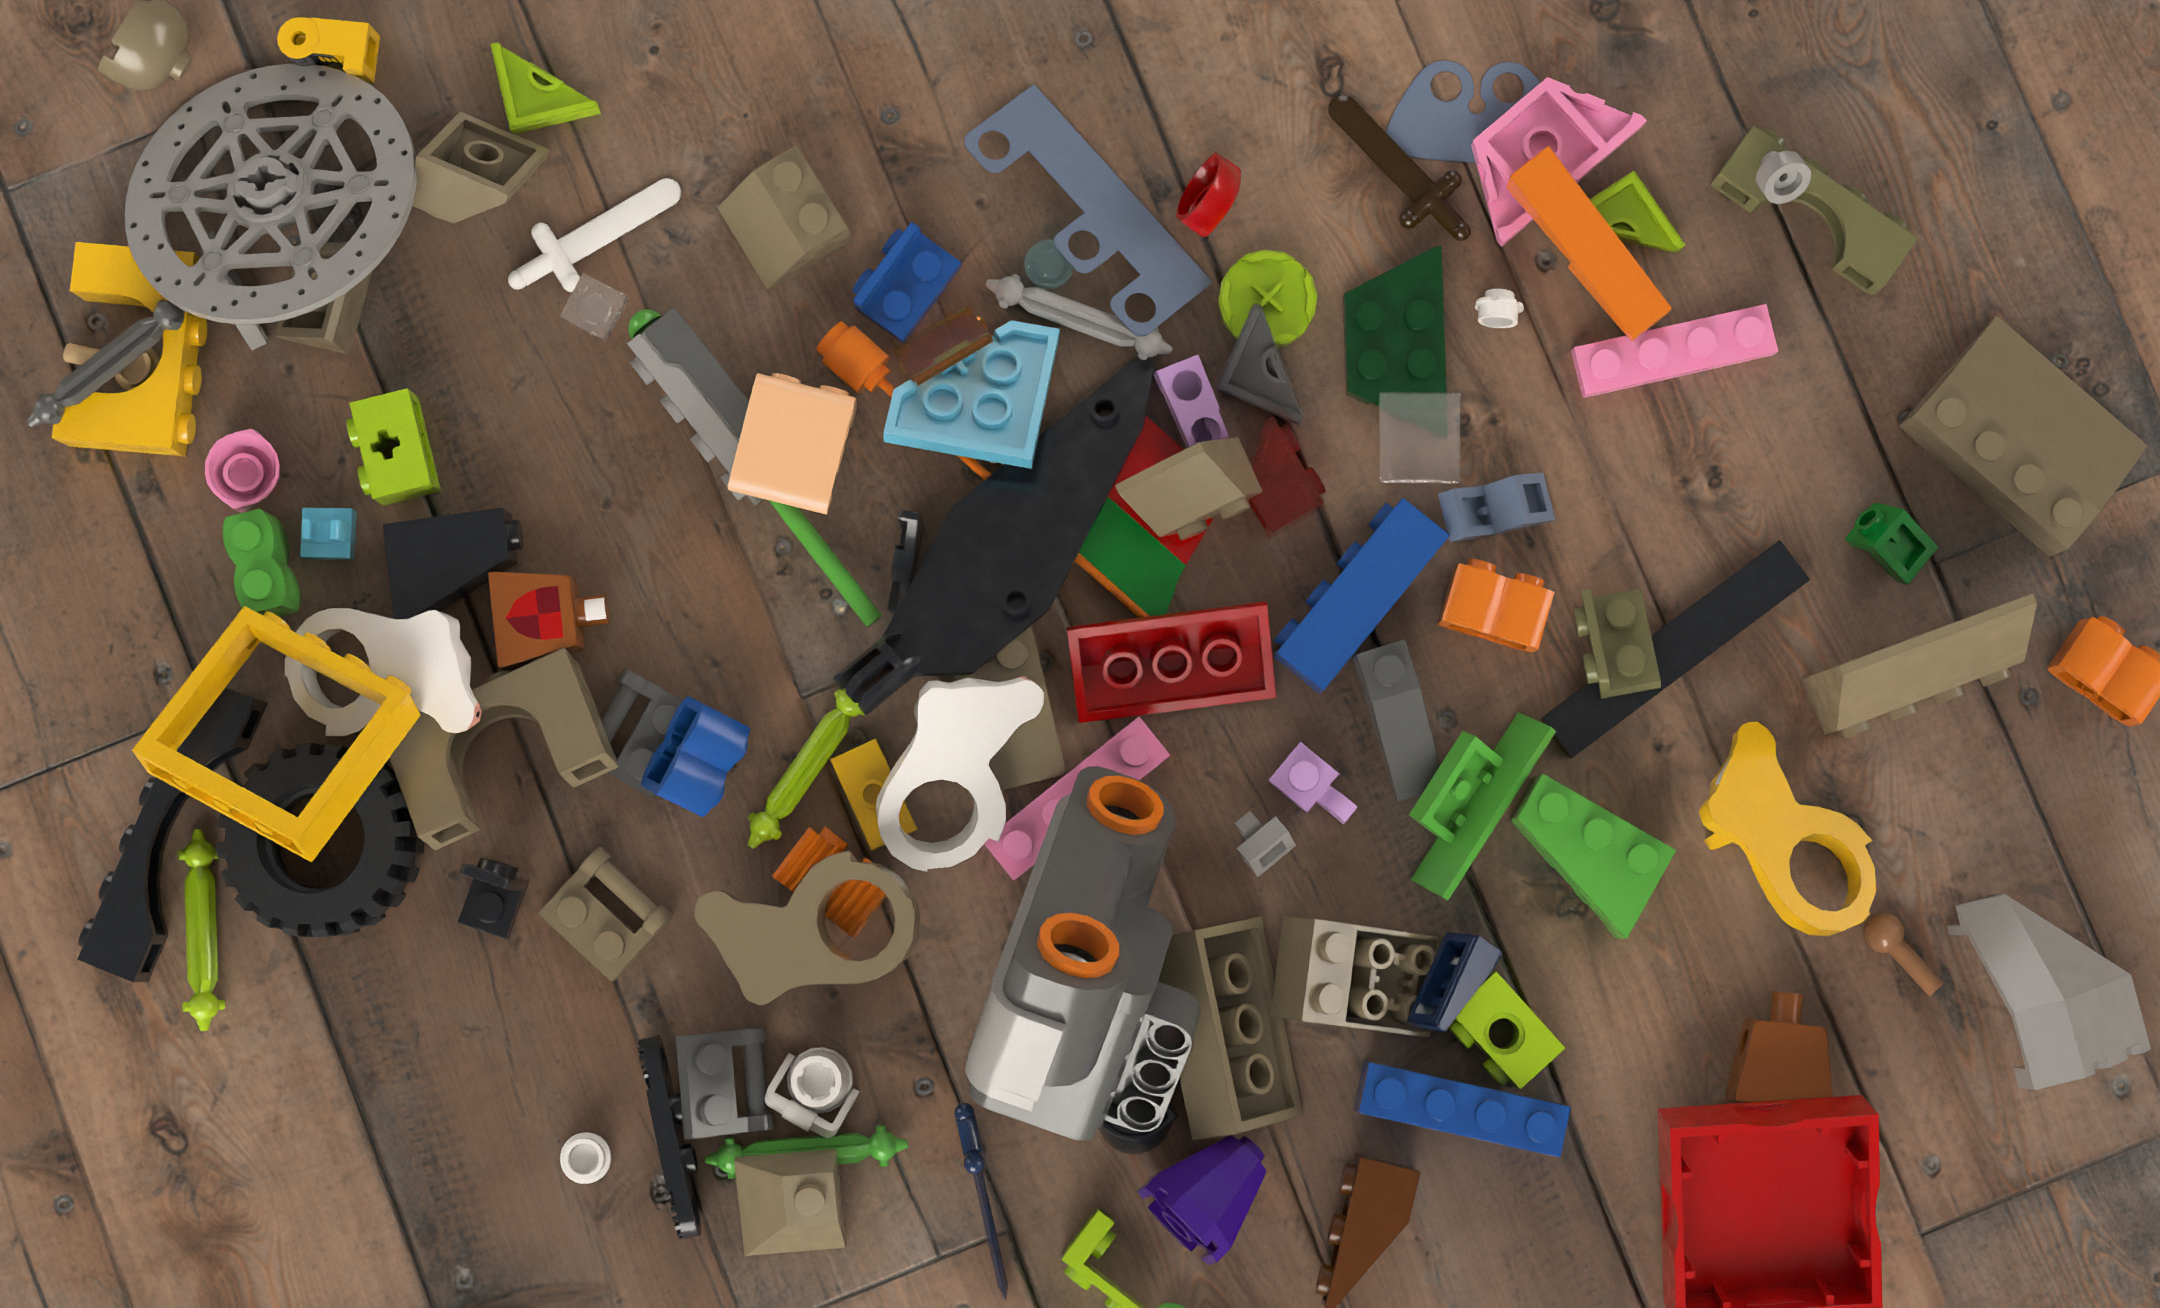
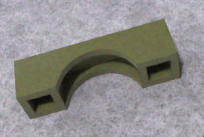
M1753 125L1710 186L1749 213L1763 205L1772 203L1758 187L1756 175L1762 165L1761 161L1767 153L1772 151L1778 153L1790 151L1786 148V142L1775 132L1768 129L1760 130ZM1803 157L1802 159L1811 171V180L1806 190L1796 199L1792 200V202L1803 204L1814 210L1829 227L1834 241V258L1831 269L1873 297L1886 286L1918 238L1909 232V226L1902 219L1890 213L1883 215L1867 204L1869 200L1860 190L1850 185L1841 186L1827 176L1828 172L1823 165L1812 158Z

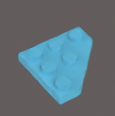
M1011 320L995 329V335L972 348L968 345L937 363L936 369L915 382L910 379L893 390L883 432L884 442L1032 469L1060 339V329Z

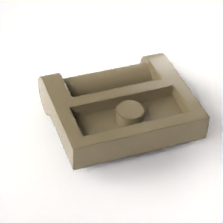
M600 846L587 857L575 874L538 914L606 978L614 982L668 924L674 914L663 904L658 907L609 862L612 857ZM595 877L644 921V924L637 932L631 929L587 888L588 884Z

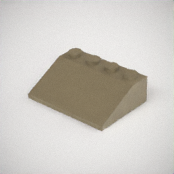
M1995 316L1898 426L2048 557L2068 550L2099 515L2148 447L2147 444L1998 316Z
M2029 594L1804 678L1803 682L1824 735L1840 730L1842 738L1846 739L1872 729L1869 719L1886 713L1891 722L1918 712L1919 710L1915 702L1933 696L1936 704L1966 694L1962 685L1980 678L1982 686L1985 687L2012 677L2009 667L2024 662L2037 606L2034 594Z

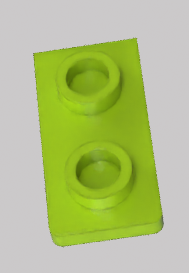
M1098 1206L1061 1254V1260L1068 1265L1063 1272L1083 1289L1088 1290L1093 1284L1105 1293L1108 1298L1104 1304L1108 1308H1146L1086 1261L1090 1255L1099 1259L1116 1237V1234L1110 1230L1115 1223L1114 1217Z

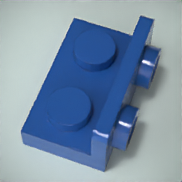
M913 222L908 225L905 231L899 228L894 231L882 249V253L886 255L875 271L871 268L866 269L852 290L856 294L853 299L856 311L902 344H905L962 267V263L924 236L921 233L920 227Z

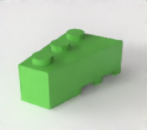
M1540 774L1533 778L1510 818L1514 826L1548 864L1556 869L1574 889V893L1583 903H1586L1616 939L1628 938L1676 852L1672 847L1545 774Z

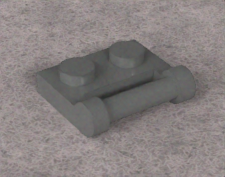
M624 668L617 680L621 685L601 718L610 743L638 693L651 699L617 759L619 767L607 773L649 797L656 799L658 795L641 786L642 778L651 757L664 741L669 723L683 700Z
M766 1027L675 1036L684 1139L775 1129L774 1114L768 1113V1106L764 1100L766 1080L762 1043H767ZM742 1045L748 1116L738 1117L732 1046Z

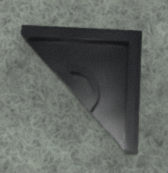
M901 510V513L898 514L902 535L900 545H895L891 574L893 582L887 608L891 613L896 612L915 577L924 530L920 514Z

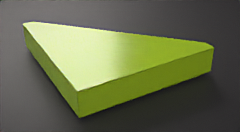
M498 42L490 44L509 128L513 134L601 114L600 106L595 100L587 98L567 86L560 79L502 47Z
M1635 171L1627 174L1590 199L1621 242L1677 253L1685 246V243Z

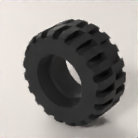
M313 742L297 744L296 749L292 750L281 748L268 754L269 761L267 763H254L245 771L244 774L248 780L241 787L290 812L301 800L318 791L349 748L330 743L323 745ZM384 764L354 805L364 829L363 852L356 868L349 877L340 884L329 888H310L295 881L284 866L279 844L220 813L217 827L225 828V841L216 842L217 858L226 859L228 869L223 870L221 875L226 887H235L239 894L235 900L243 910L255 912L258 922L269 928L281 929L284 934L300 937L346 936L360 932V928L366 925L374 926L386 918L385 911L390 907H398L407 896L403 892L408 882H415L420 868L415 867L414 864L417 853L424 854V841L417 836L398 780L395 778L394 770L387 764Z

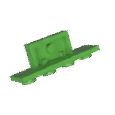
M1518 712L1494 750L1490 749L1476 736L1465 731L1461 732L1409 813L1410 817L1438 837L1411 878L1413 882L1445 900H1449L1556 733L1551 726Z

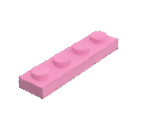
M1767 304L1648 330L1633 342L1627 336H1621L1577 346L1571 350L1582 398H1587L1773 356L1778 352V347Z
M1138 717L1007 821L999 842L989 838L984 844L1012 880L1015 881L1035 865L1055 807L1062 797L1071 794L1077 775L1082 769L1093 766L1103 767L1140 781L1169 758L1170 754L1143 720Z

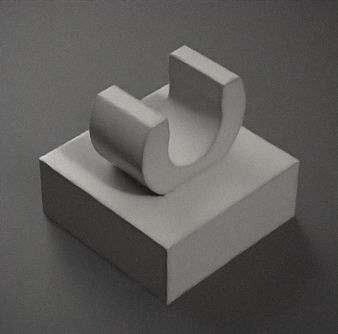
M1249 811L1234 823L1240 830L1239 833L1246 840L1237 850L1245 864L1257 877L1296 846L1289 831L1276 816L1263 826Z

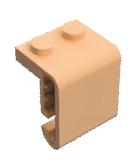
M757 373L730 474L728 490L827 515L849 428L853 427L857 411L856 398L849 396V392L836 387L821 385L820 388L800 384L801 380L788 375L772 373V376Z

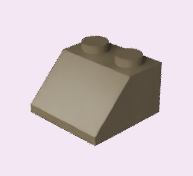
M797 145L753 170L717 207L768 292L852 243L848 227Z
M1239 437L1198 442L1115 485L1119 495L1159 537L1178 534L1180 540H1185L1208 529L1205 520L1219 513L1224 520L1244 512L1250 508L1247 500L1263 492Z

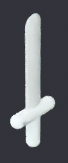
M661 179L558 240L547 224H535L531 234L542 254L517 268V270L512 271L508 276L509 285L513 289H523L526 285H530L553 271L566 291H577L581 286V278L573 264L674 206L681 198L680 185L673 179Z

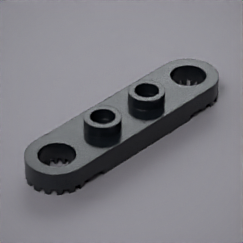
M660 1035L639 1039V1059L641 1062L645 1061V1064L641 1065V1069L644 1070L643 1077L649 1089L646 1090L666 1190L667 1192L670 1191L671 1212L677 1213L676 1216L672 1217L673 1222H675L674 1227L677 1230V1236L681 1240L701 1236V1220L691 1175L698 1173V1161L693 1143L685 1144L681 1127L683 1122L680 1093H674L667 1055Z

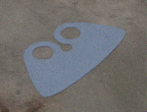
M1447 60L1435 61L1426 66L1413 80L1396 107L1387 126L1386 133L1410 157L1448 162L1476 163L1471 147L1473 140L1540 84V81L1531 70L1522 64L1513 62L1499 63L1491 67L1483 76L1480 97L1485 101L1486 107L1482 113L1474 114L1468 107L1469 101L1474 96V83L1470 73L1465 67L1456 62ZM1449 71L1459 77L1462 89L1456 99L1445 102L1434 97L1430 85L1433 77L1439 72ZM1503 73L1515 74L1523 82V95L1513 103L1501 102L1493 93V82Z

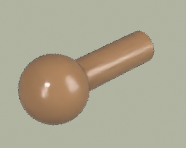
M1879 913L1868 919L1864 926L1863 934L1867 945L1871 949L1879 953H1889L1929 997L1945 984L1904 940V926L1896 916L1889 913Z

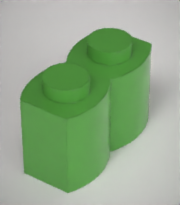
M260 508L225 517L223 541L230 559L236 565L234 588L241 607L246 606L261 615L269 611L279 617L297 613L300 608L301 593L298 580L292 569L287 565L290 547L288 536L282 523L275 516Z

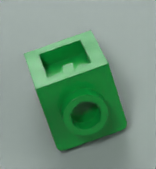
M1874 503L1870 508L1863 511L1856 519L1855 526L1845 538L1852 547L1867 550L1896 582L1905 585L1912 581L1938 548L1904 509L1881 503Z

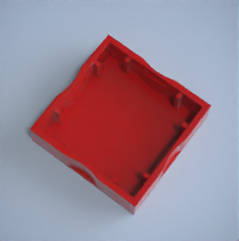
M1862 1095L1657 1108L1663 1297L1666 1308H1883L1881 1241L1876 1225V1201L1880 1187L1879 1114Z

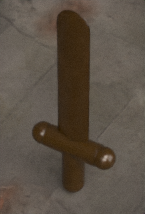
M1347 95L1334 97L1328 106L1330 117L1413 202L1400 214L1399 222L1401 226L1406 229H1412L1431 214L1450 235L1452 234L1454 239L1457 241L1468 239L1471 234L1470 226L1445 201L1461 185V175L1455 170H1450L1434 183L1353 98Z

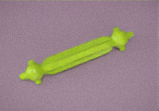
M846 689L835 691L834 697L836 698L837 708L824 715L768 796L765 811L749 815L748 820L750 821L751 834L747 845L751 848H756L763 841L778 840L781 837L779 820L792 813L848 732L850 717H855L859 714L865 715L859 709L858 703L853 702L848 697Z
M194 829L191 842L186 845L184 850H178L177 852L178 860H184L190 867L184 880L187 981L194 992L189 1002L182 1003V1011L189 1012L196 1019L200 1031H208L211 1020L218 1010L225 1009L224 999L218 1000L212 993L218 981L215 878L208 866L212 863L213 859L219 858H217L216 849H213L212 845L206 841L202 829Z

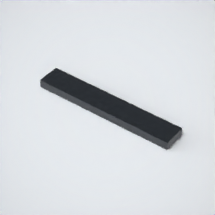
M1780 540L1651 635L1661 679V688L1601 699L1598 682L1587 683L1541 717V722L1551 726L1556 731L1553 738L1569 759L1573 758L1810 581V578Z

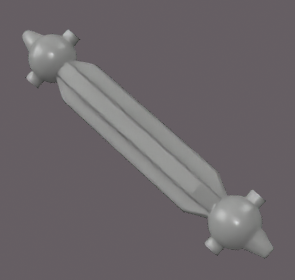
M1017 274L1004 277L1001 280L988 279L985 286L995 293L999 306L1002 308L1019 303L1028 313L1120 347L1134 346L1138 357L1142 360L1154 357L1157 354L1170 355L1173 347L1163 340L1162 335L1158 332V327L1146 336H1137L1115 315L1039 287L1024 288L1020 281L1021 278Z

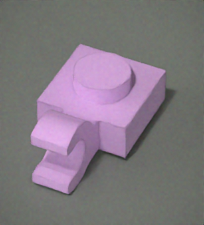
M1302 742L1296 746L1268 780L1271 785L1305 813H1308L1317 802L1343 825L1357 808L1346 796L1330 786L1339 773Z

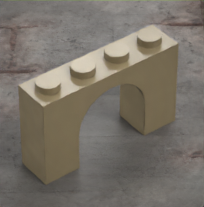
M565 648L534 659L531 663L514 671L506 670L495 673L486 680L485 684L472 689L482 713L480 721L465 732H447L441 728L435 718L421 712V716L390 756L417 836L434 850H438L481 830L463 780V761L473 739L484 728L496 721L519 717L539 723L558 773L573 788L619 767L580 664Z

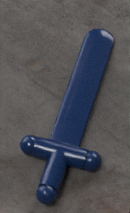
M960 1103L955 1108L954 1115L964 1155V1167L974 1177L997 1285L1006 1300L1008 1283L983 1175L985 1149L981 1142L974 1108L969 1103Z

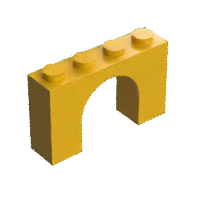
M75 243L70 291L83 300L141 306L150 309L152 312H154L160 300H167L156 291L142 274L129 246ZM174 250L179 259L189 267L194 266L201 258L195 252ZM185 311L184 321L178 330H164L162 334L163 350L160 361L154 372L145 382L121 393L94 392L80 404L65 407V413L58 424H53L52 439L70 447L186 457L187 444L193 442L196 432L195 416L191 414L193 395H197L201 388L202 373L200 366L197 365L199 346H203L207 338L206 319Z

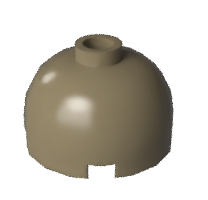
M137 0L111 40L114 44L113 47L116 49L111 58L103 55L97 71L115 83L131 90L148 91L159 88L170 76L179 81L193 59V55L186 52L190 39L186 19L180 10L168 0Z

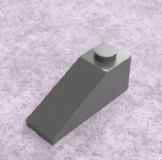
M1404 639L1356 654L1352 659V664L1397 802L1422 795L1440 767L1421 688Z

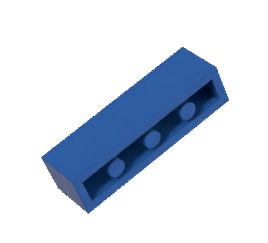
M1404 498L1400 500L1395 508L1387 502L1367 525L1375 531L1364 546H1361L1356 541L1353 542L1336 563L1343 569L1332 585L1323 579L1305 601L1312 609L1303 621L1299 623L1294 618H1291L1274 639V642L1280 646L1274 658L1318 694L1325 690L1450 536Z
M1365 1060L1354 1105V1110L1361 1114L1560 1158L1571 1108L1556 1102Z

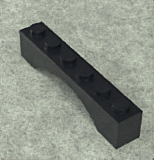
M225 687L177 749V752L215 771L226 761L248 750L268 703ZM157 777L150 778L142 789L139 798V805L143 806L135 825L131 824L121 838L119 852L123 854L115 872L111 871L105 877L99 890V899L102 900L95 919H89L83 927L78 941V945L82 949L77 960L131 982H149L168 938V931L162 913L160 892L162 859L171 828L185 802L190 797L188 794Z

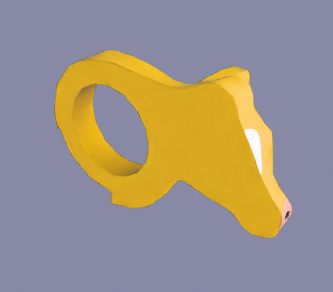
M1759 722L1742 724L1733 734L1729 756L1711 781L1709 796L1699 809L1703 825L1714 832L1704 842L1710 850L1718 849L1730 843L1740 846L1747 855L1752 870L1768 901L1780 918L1789 926L1808 935L1831 936L1861 924L1871 914L1869 909L1876 894L1875 866L1865 846L1873 840L1856 822L1842 813L1818 806L1798 804L1778 763L1774 736ZM1798 842H1816L1830 849L1841 861L1847 874L1848 893L1844 905L1838 911L1821 910L1809 904L1797 891L1791 878L1789 861L1793 848Z

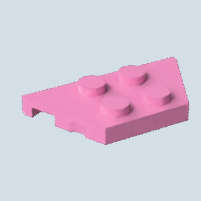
M1549 77L1544 79L1478 135L1471 144L1498 244L1503 247L1533 221L1532 217L1506 189L1510 175L1549 145L1578 183L1639 131L1647 120L1635 112L1629 115L1604 104L1605 100L1591 94L1576 93L1569 85Z

